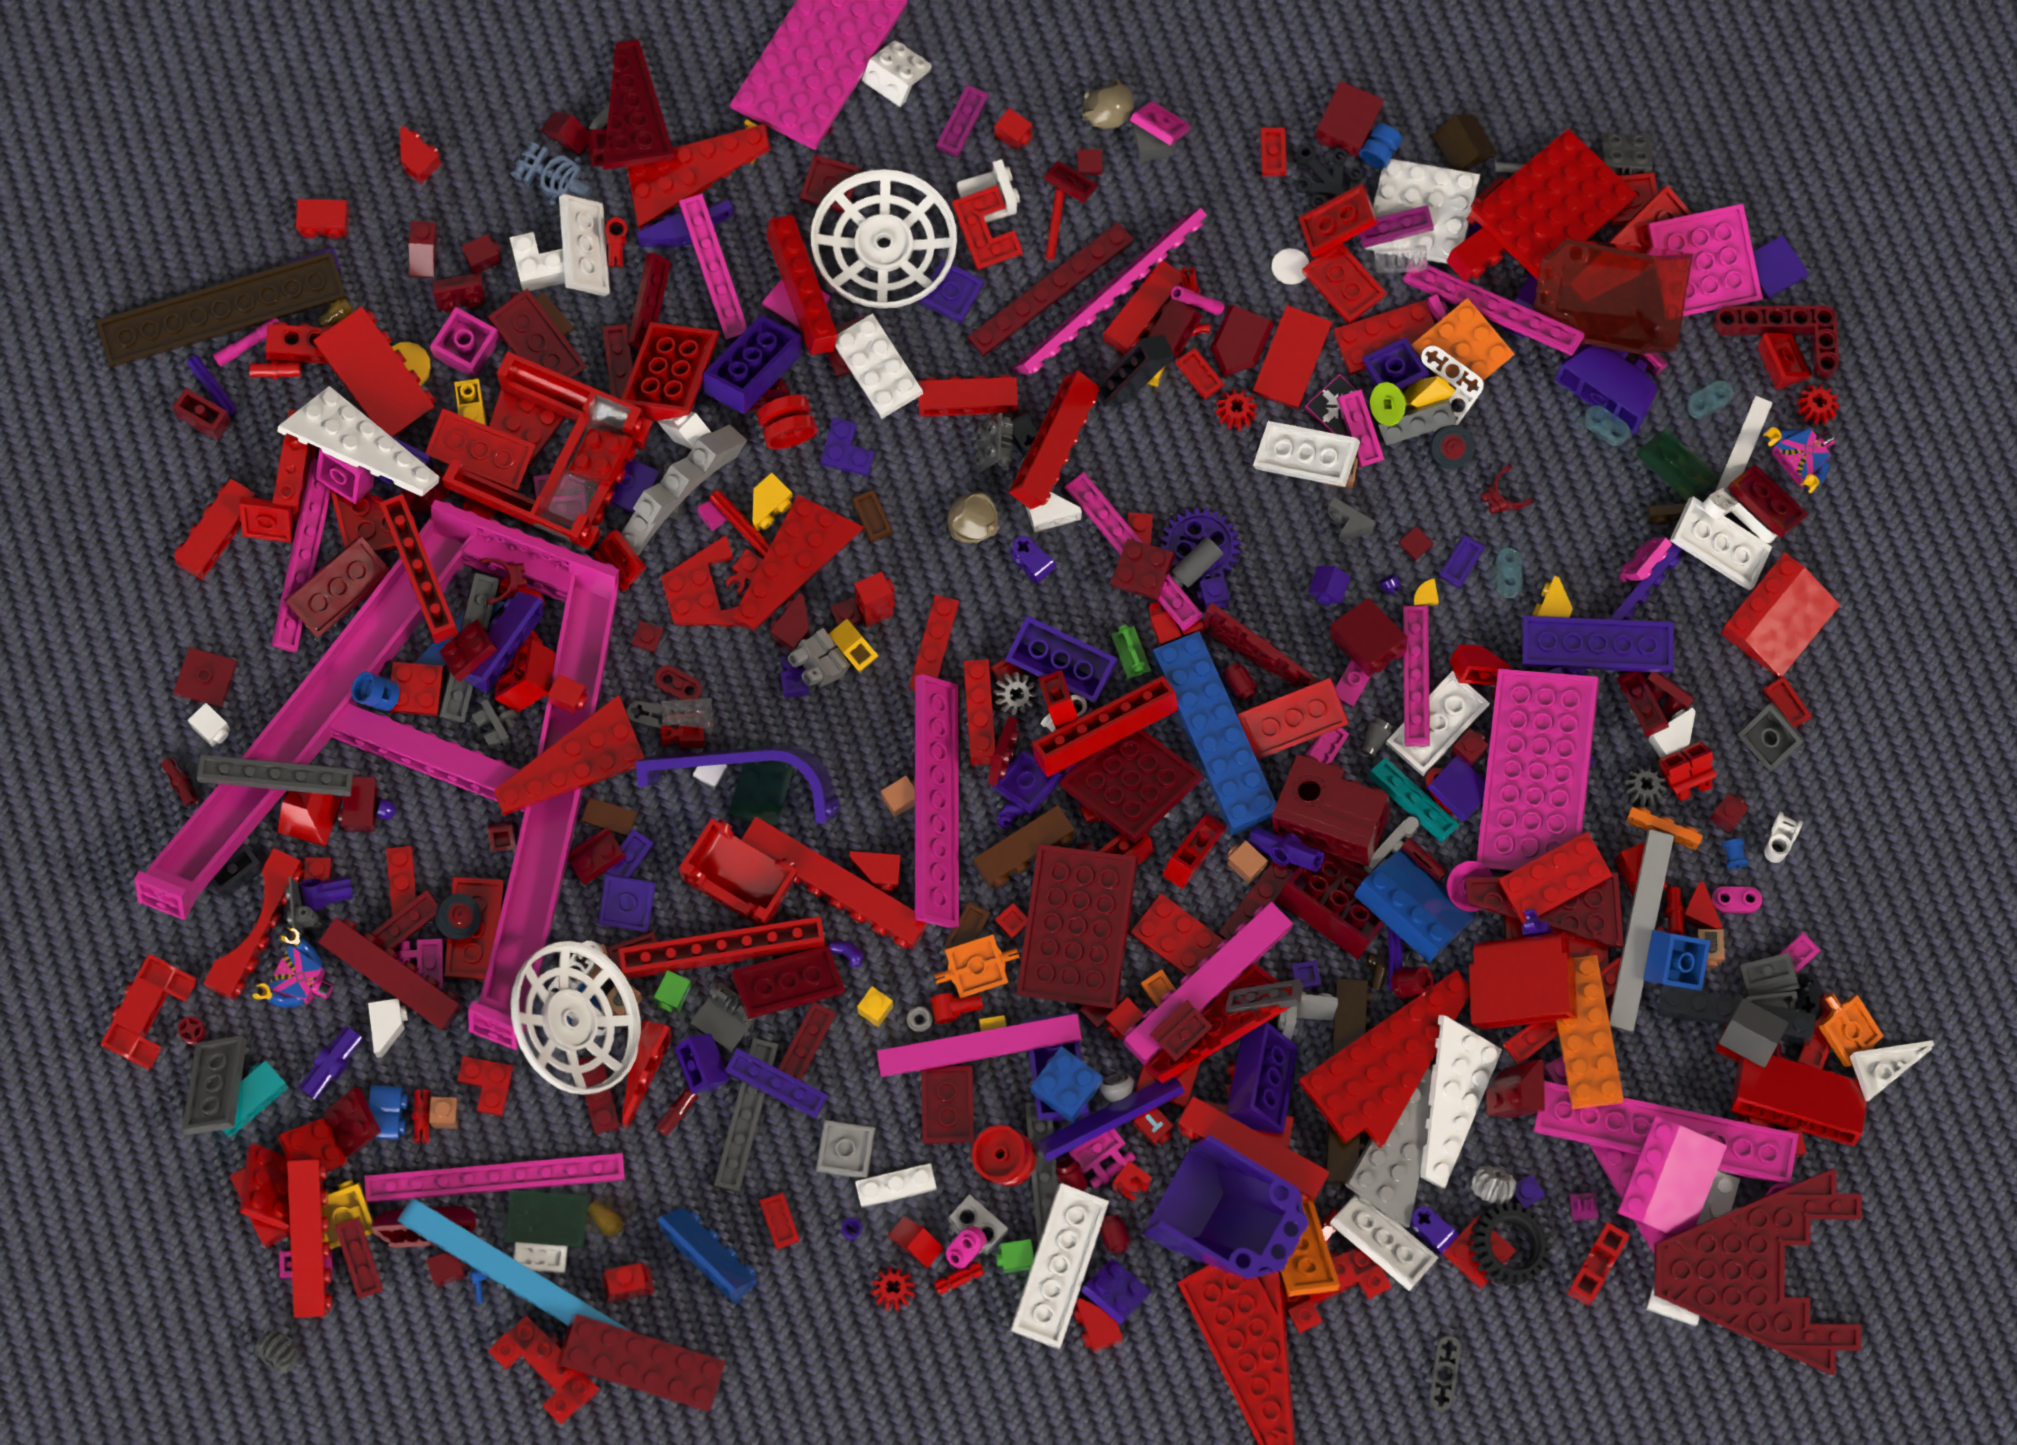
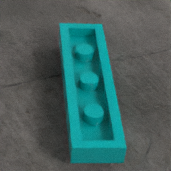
M1387 758L1378 763L1367 775L1412 817L1417 818L1418 822L1441 843L1460 825Z

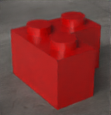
M533 639L519 647L516 651L514 669L498 678L494 699L519 712L531 706L542 697L547 696L552 687L551 680L556 653Z

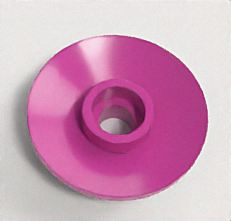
M1466 861L1455 866L1450 872L1446 883V890L1450 901L1459 909L1467 912H1475L1482 909L1467 905L1464 887L1465 879L1494 877L1485 865L1475 861Z

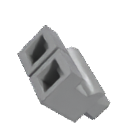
M824 628L817 631L811 638L801 640L797 648L788 657V661L793 667L803 665L806 669L801 675L804 683L807 686L817 684L819 688L842 678L850 667V663L839 648H835L836 644Z

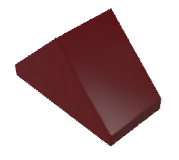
M554 112L540 130L543 134L579 157L588 147L590 132L572 114Z

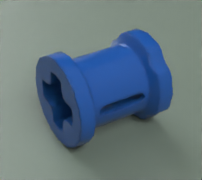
M1732 839L1722 843V848L1726 850L1728 859L1727 869H1738L1749 865V860L1745 858L1743 849L1744 839Z

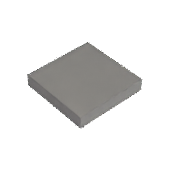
M824 1120L816 1172L867 1179L875 1127Z

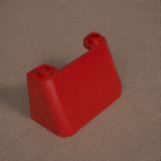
M711 818L678 868L682 880L754 925H769L798 874V870L795 869L796 865L786 858H783V860H773L735 837L731 831L732 826L722 819L716 821Z

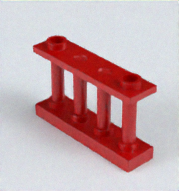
M289 409L288 418L298 410ZM286 433L284 435L272 503L274 505L291 506L292 523L297 524L310 462L313 458L317 459L319 447L310 443L305 445L299 442L297 437Z

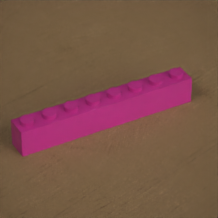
M1272 902L1267 906L1261 905L1253 913L1255 918L1249 923L1244 921L1234 931L1236 935L1230 941L1226 938L1216 948L1218 952L1212 958L1209 955L1206 956L1199 963L1198 967L1200 969L1193 975L1191 972L1188 973L1180 981L1182 986L1175 992L1170 990L1161 999L1163 1003L1157 1009L1154 1007L1150 1008L1144 1014L1143 1018L1145 1020L1139 1026L1134 1024L1125 1032L1124 1045L1144 1066L1162 1050L1149 1035L1177 1008L1188 1000L1201 1013L1292 929L1293 923Z

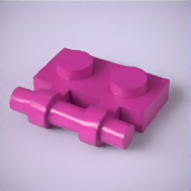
M1666 537L1653 538L1651 541L1647 540L1644 545L1638 547L1635 551L1636 555L1632 560L1627 561L1623 565L1622 572L1618 575V578L1622 582H1626L1628 579L1636 581L1648 578L1655 564L1666 557L1667 550L1672 545Z
M443 939L417 940V950H410L409 941H404L400 944L397 958L403 963L406 960H417V967L419 968L417 972L423 977H426L428 974L440 982L438 987L444 991Z
M1115 1129L1069 1152V1156L1074 1157L1080 1163L1084 1175L1091 1170L1095 1172L1096 1176L1089 1180L1090 1185L1094 1189L1101 1184L1106 1185L1110 1182V1178L1122 1170L1128 1161L1133 1162L1136 1160L1131 1151L1124 1156L1120 1154L1118 1150L1124 1147L1126 1143ZM1111 1156L1115 1162L1106 1169H1103L1100 1163Z

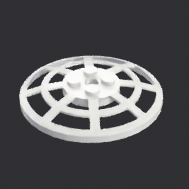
M871 170L845 179L826 195L818 207L812 222L811 248L815 264L821 276L841 296L867 307L897 308L924 298L944 280L952 266L956 253V225L946 201L927 182L901 171ZM881 181L880 195L864 198L853 205L843 194L860 184ZM890 181L910 185L922 191L927 197L916 206L904 198L890 195ZM836 200L845 212L837 222L834 236L819 234L823 217ZM880 203V214L865 219L859 212L864 207ZM934 203L945 218L949 238H934L932 225L924 214ZM890 204L901 206L911 213L904 220L890 215ZM851 218L859 226L855 238L841 237L844 226ZM918 219L925 229L926 240H913L910 227ZM881 238H887L891 244L886 248L878 246L877 241ZM819 244L833 246L836 261L843 271L834 279L829 276L822 263ZM841 247L855 248L859 260L848 267L842 256ZM949 248L945 265L938 277L932 282L923 273L931 263L934 249ZM927 249L922 264L918 269L915 268L908 261L912 250ZM867 266L872 270L878 271V283L867 281L856 274ZM902 268L909 275V277L901 281L888 283L889 271ZM851 279L863 287L878 290L877 302L855 297L840 286ZM914 281L925 288L919 294L908 299L887 302L888 290L903 288Z
M557 942L545 946L526 960L518 972L513 986L511 1017L519 1046L529 1063L546 1081L570 1093L594 1094L616 1085L626 1076L634 1064L641 1035V1019L638 1004L626 977L605 954L591 946L578 942ZM560 952L559 968L548 970L537 977L531 965L544 955ZM570 952L588 958L602 970L594 979H591L583 972L569 968ZM526 975L531 988L526 999L525 1013H519L520 988ZM559 976V991L550 995L542 984L552 977ZM568 977L579 980L587 987L582 993L569 989ZM609 977L621 995L627 1015L613 1016L609 1001L600 988ZM536 993L544 1002L542 1015L532 1014L533 1000ZM593 995L599 1001L604 1016L596 1015V1011L590 1002ZM567 1014L572 1018V1026L567 1022ZM521 1024H527L530 1038L540 1053L537 1059L527 1044ZM533 1025L543 1026L548 1037L544 1047L537 1038ZM628 1026L627 1048L621 1063H619L609 1055L614 1039V1027ZM598 1027H605L606 1029L602 1048L593 1042ZM555 1047L566 1051L569 1065L561 1063L551 1056ZM586 1048L595 1058L587 1064L579 1065L576 1051ZM547 1062L559 1070L572 1073L576 1087L565 1084L553 1077L545 1069ZM602 1062L615 1071L608 1079L592 1087H586L582 1073L595 1069Z

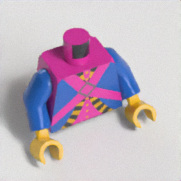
M1771 427L1763 434L1764 437L1768 436L1771 439L1768 443L1769 446L1777 443L1772 454L1800 489L1808 485L1810 487L1808 492L1811 494L1817 486L1825 481L1830 468L1828 460L1831 457V453L1827 448L1835 443L1833 436L1828 431L1817 437L1811 429L1805 431L1801 429L1778 430L1775 427Z
M287 928L292 932V938L288 940L285 936H281V939L286 943L293 944V947L289 945L269 984L255 985L262 989L263 994L261 996L255 993L253 998L257 1000L266 998L267 1002L281 1008L300 1007L303 1003L310 1004L315 994L328 999L333 985L322 981L325 976V971L322 968L323 961L315 948L302 937H299L297 930Z

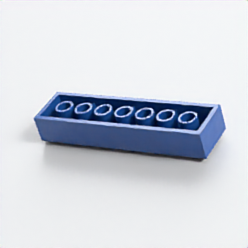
M1198 631L1153 649V662L1160 677L1164 676L1176 692L1177 716L1230 835L1233 836L1272 820V814L1276 807L1275 799L1200 632Z

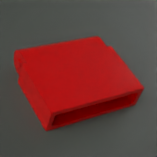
M1564 931L1476 942L1474 944V964L1469 965L1471 1024L1477 1029L1483 1030L1577 1018L1575 959L1569 955V942Z

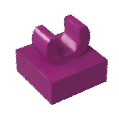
M1596 1192L1569 1195L1572 1222L1597 1220L1599 1218Z

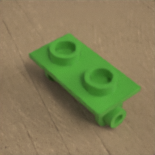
M1128 625L1120 626L1118 628L1119 631L1112 633L1111 637L1127 679L1151 672L1135 627L1128 628Z

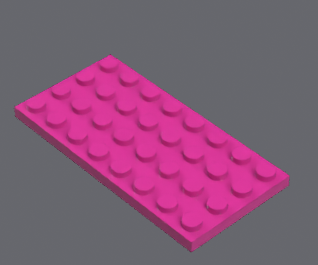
M797 0L735 95L730 108L816 150L865 73L869 60L877 54L906 8L907 0Z
M1498 669L1476 862L1485 865L1490 870L1513 872L1582 835L1599 677Z

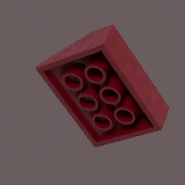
M1325 852L1321 868L1317 872L1300 866L1286 882L1276 899L1278 903L1357 960L1386 925L1354 896L1362 881L1370 874L1352 861Z

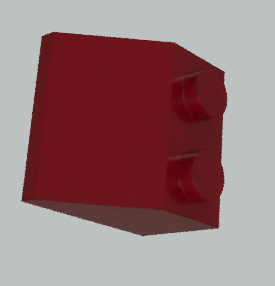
M1539 1059L1505 1067L1486 1089L1487 1115L1510 1119L1545 1111L1543 1060Z

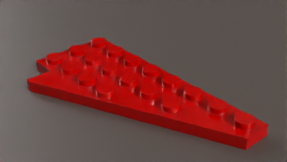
M1458 970L1434 985L1430 991L1418 996L1298 1081V1084L1344 1143H1347L1364 1130L1379 1149L1386 1143L1437 1053L1438 1048H1435V1043L1440 1033L1439 1015H1445L1455 1021L1470 995V986Z
M1208 1265L1177 1282L1258 1444L1295 1445L1281 1271L1245 1279Z

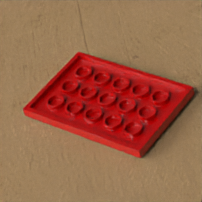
M1568 128L1471 210L1470 215L1540 281L1630 204L1638 194Z

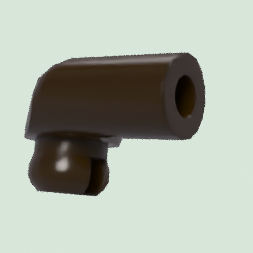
M1370 953L1366 964L1374 967V972L1369 987L1382 990L1387 973L1384 958L1379 953L1378 955Z

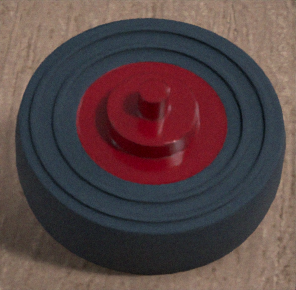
M1453 424L1440 428L1434 433L1430 442V451L1433 459L1439 465L1448 469H1457L1463 467L1471 460L1475 451V442L1473 436L1466 428Z
M457 893L445 897L438 904L435 911V922L438 929L450 939L462 940L468 938L478 930L481 924L482 915L479 905L473 898L465 894Z

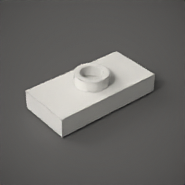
M515 1242L514 1260L532 1271L565 1273L568 1247Z

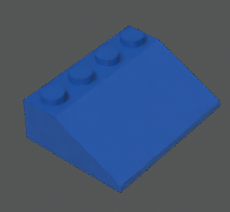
M1399 850L1362 881L1354 896L1430 963L1476 915L1473 912H1467L1456 907L1450 901L1446 888L1439 882L1437 883L1423 868L1419 869L1415 866L1417 863L1405 852Z
M682 1207L661 1216L658 1219L662 1234L735 1305L757 1284V1279L754 1277L757 1273L747 1263L742 1265L736 1259L738 1254L729 1245L724 1248L718 1242L720 1239L718 1234L710 1227L706 1230L700 1224L702 1219L692 1209L687 1212Z

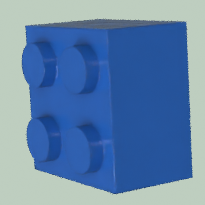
M1652 930L1643 980L1702 991L1711 941Z
M1061 1046L1030 1087L1031 1094L1073 1123L1103 1084V1076Z

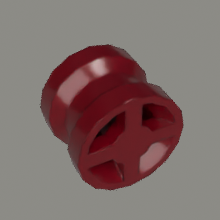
M185 1017L178 1024V1034L188 1045H196V1043L202 1042L205 1039L206 1028L197 1017Z

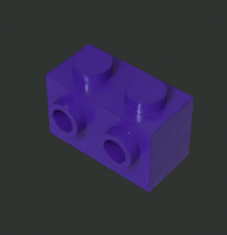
M712 1034L691 1036L674 1047L692 1094L713 1091L729 1081Z

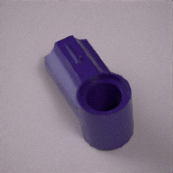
M349 876L324 881L313 878L300 883L303 906H308L313 911L324 908L328 903L353 899Z

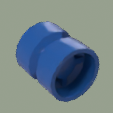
M1378 123L1371 131L1369 139L1363 144L1359 155L1368 165L1377 169H1385L1392 159V153L1398 149L1403 138L1394 128Z
M368 671L360 673L355 678L351 691L352 697L356 702L384 712L394 708L400 695L397 682Z

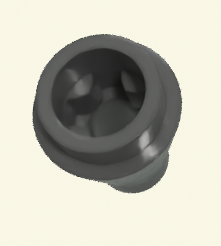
M1375 717L1374 721L1369 724L1361 750L1371 756H1375L1380 747L1392 735L1391 730L1393 726Z

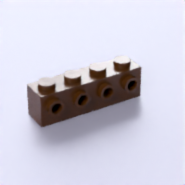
M1057 805L973 858V865L989 889L995 886L1000 888L1009 882L1010 876L1015 873L1020 875L1031 867L1030 864L1036 861L1038 844L1065 847L1073 841L1072 837L1074 836L1075 829Z

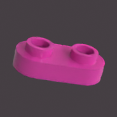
M1719 887L1711 895V901L1716 912L1721 914H1752L1761 906L1762 895L1753 887ZM1748 895L1752 896L1754 902H1747L1745 897ZM1720 896H1727L1729 902H1722Z
M976 1226L965 1228L946 1250V1257L950 1264L956 1268L966 1267L986 1245L984 1232Z

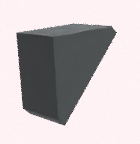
M1133 123L1132 132L1139 162L1172 157L1175 154L1176 143L1169 145Z

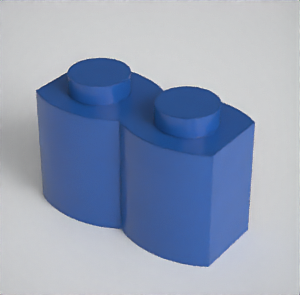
M371 1086L369 1107L381 1130V1133L373 1140L400 1141L401 1134L405 1135L406 1119H402L403 1109L408 1107V1094H404L402 1087Z

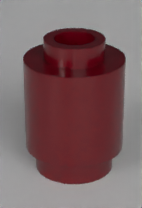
M1235 663L1222 673L1225 677V683L1237 700L1243 699V701H1246L1256 694L1255 689L1258 686L1245 666Z
M1066 1157L1056 1163L1057 1169L1055 1173L1059 1183L1084 1192L1088 1184L1080 1163L1074 1157Z
M1119 1214L1103 1218L1100 1232L1107 1251H1113L1114 1255L1127 1251V1246L1131 1244V1240L1124 1219H1121Z

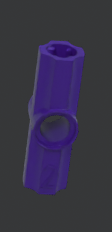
M1256 827L1251 832L1250 839L1248 840L1252 847L1257 851L1270 855L1272 860L1280 866H1286L1290 862L1317 872L1324 860L1323 851L1302 844L1300 839L1291 833H1287L1282 837Z
M344 1026L331 1045L325 1047L316 1057L314 1067L298 1088L317 1101L332 1080H336L344 1072L348 1065V1059L364 1039L351 1028Z

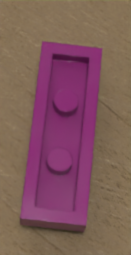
M966 85L936 144V149L956 158L959 157L989 98L988 93Z
M1425 205L1376 218L1377 225L1359 235L1363 248L1434 231V225L1429 207Z

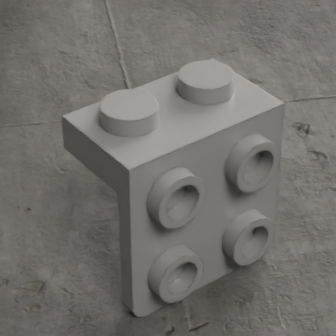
M1302 992L1300 1005L1293 1006L1278 1016L1277 1030L1281 1031L1291 1041L1297 1018L1333 1020L1338 1005V998L1326 993L1307 995V993Z

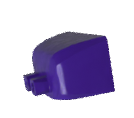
M1588 342L1579 347L1572 356L1570 355L1560 365L1555 381L1636 435L1650 411L1657 391L1656 383L1650 375L1645 373L1647 363L1638 358L1635 359L1633 364L1625 359L1629 352L1620 345H1617L1613 350L1604 344Z

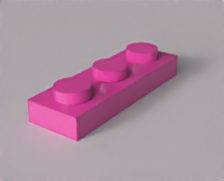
M1362 390L1337 397L1336 399L1349 437L1358 438L1360 441L1356 453L1359 468L1384 460Z

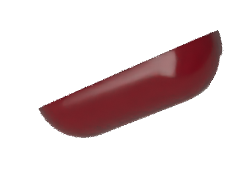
M460 1206L429 1207L468 1232L472 1233L474 1231L476 1215L472 1210ZM404 1209L382 1213L372 1222L374 1235L387 1242L388 1246H435L432 1242L397 1221Z

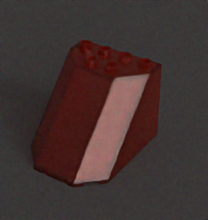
M1566 239L1557 249L1541 259L1540 275H1538L1536 287L1537 294L1533 308L1540 314L1584 333L1582 343L1635 354L1677 351L1693 254L1670 249Z

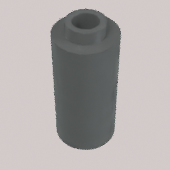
M1206 536L1171 570L1174 574L1172 579L1180 588L1183 586L1189 588L1224 553Z

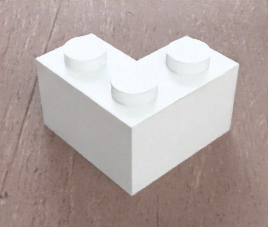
M534 232L510 237L523 291L527 288L529 291L565 283L563 249L539 254Z

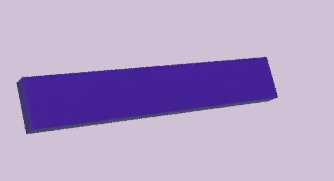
M1175 1076L1164 1083L1157 1081L1037 1141L1036 1144L1045 1159L1050 1161L1184 1094L1185 1091Z

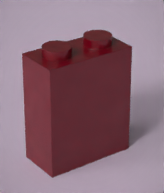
M1340 81L1317 127L1315 139L1324 146L1343 149L1348 156L1354 155L1359 158V151L1365 141L1368 140L1383 109L1384 99Z
M1369 597L1330 624V638L1368 677L1375 672L1379 673L1384 670L1389 662L1393 659L1401 658L1407 650L1408 637Z

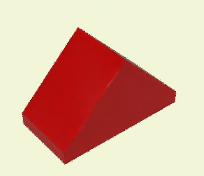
M1704 881L1699 882L1686 907L1683 921L1699 929H1722Z
M905 1216L888 1234L892 1241L927 1269L944 1250L925 1228Z

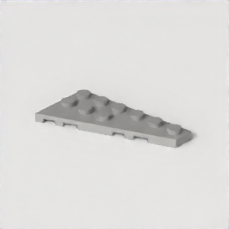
M1429 1065L1384 1146L1379 1149L1370 1138L1345 1183L1348 1188L1404 1228L1410 1227L1421 1170L1423 1146L1426 1144L1428 1134L1426 1120L1430 1118L1431 1105H1428L1433 1069L1431 1065Z

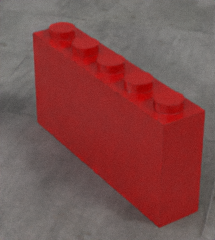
M361 306L314 339L313 343L365 415L388 435L395 438L435 410L433 403L436 400L428 389L422 390L418 384L421 380L413 369L409 371L404 365L406 359L399 349L394 351L389 343L392 340L384 329L379 331L374 324L377 322V319L369 309L365 311Z
M1772 1055L1765 1068L1741 1056L1738 1061L1731 1111L1855 1147L1863 1133L1867 1101H1865L1859 1081L1856 1078H1849L1835 1074L1832 1071L1821 1070L1808 1064L1797 1063L1781 1056Z

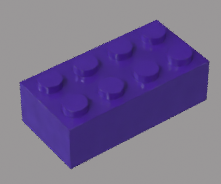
M760 315L703 373L704 394L745 414L801 356V335Z

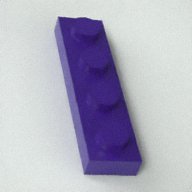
M738 1048L725 1069V1073L814 1119L818 1117L828 1098L827 1094Z

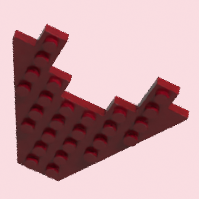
M1828 1169L1654 1243V1296L1823 1372L1835 1375V1350L1861 1351V1324L1810 1323V1298L1785 1297V1245H1811V1219L1862 1220V1194L1836 1193L1837 1169Z

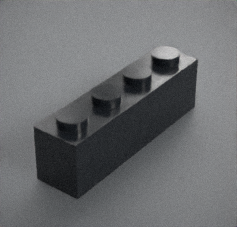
M1165 335L1141 338L1097 383L1100 387L1098 395L1104 407L1128 403L1174 357Z

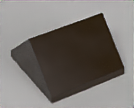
M1474 114L1455 115L1432 135V139L1452 170L1465 172L1498 154Z

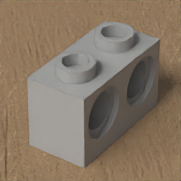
M970 1194L949 1216V1222L951 1223L949 1227L957 1235L968 1226H976L982 1231L990 1230L993 1233L994 1237L992 1240L986 1241V1245L978 1254L983 1252L988 1256L1008 1233V1228ZM963 1213H971L975 1219L970 1224H964L960 1221V1216Z

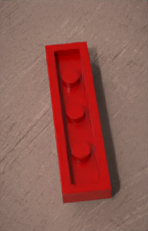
M935 595L909 690L915 691V676L923 674L939 678L958 610L959 600Z

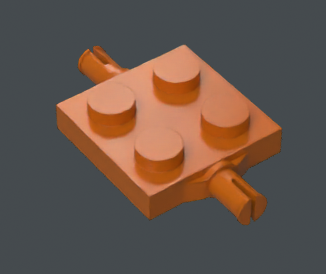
M993 934L944 949L948 961V970L934 974V978L937 979L935 980L937 985L951 980L956 986L959 998L973 995L1009 983L1005 973V962L1019 958L1018 954H1014L1018 951L1015 948L1001 952L997 947Z
M1831 992L1824 999L1828 1002L1832 1011L1828 1017L1818 1024V1027L1843 1066L1850 1067L1852 1065L1850 1056L1853 1052L1872 1050L1875 1044L1884 1036L1858 995H1851L1845 1002L1840 1004L1834 992Z

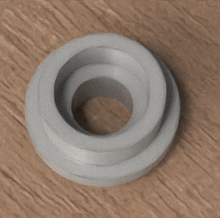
M915 1007L907 1015V1024L915 1032H924L932 1024V1015L924 1007ZM917 1016H922L924 1018V1022L922 1024H917L915 1022V1018Z

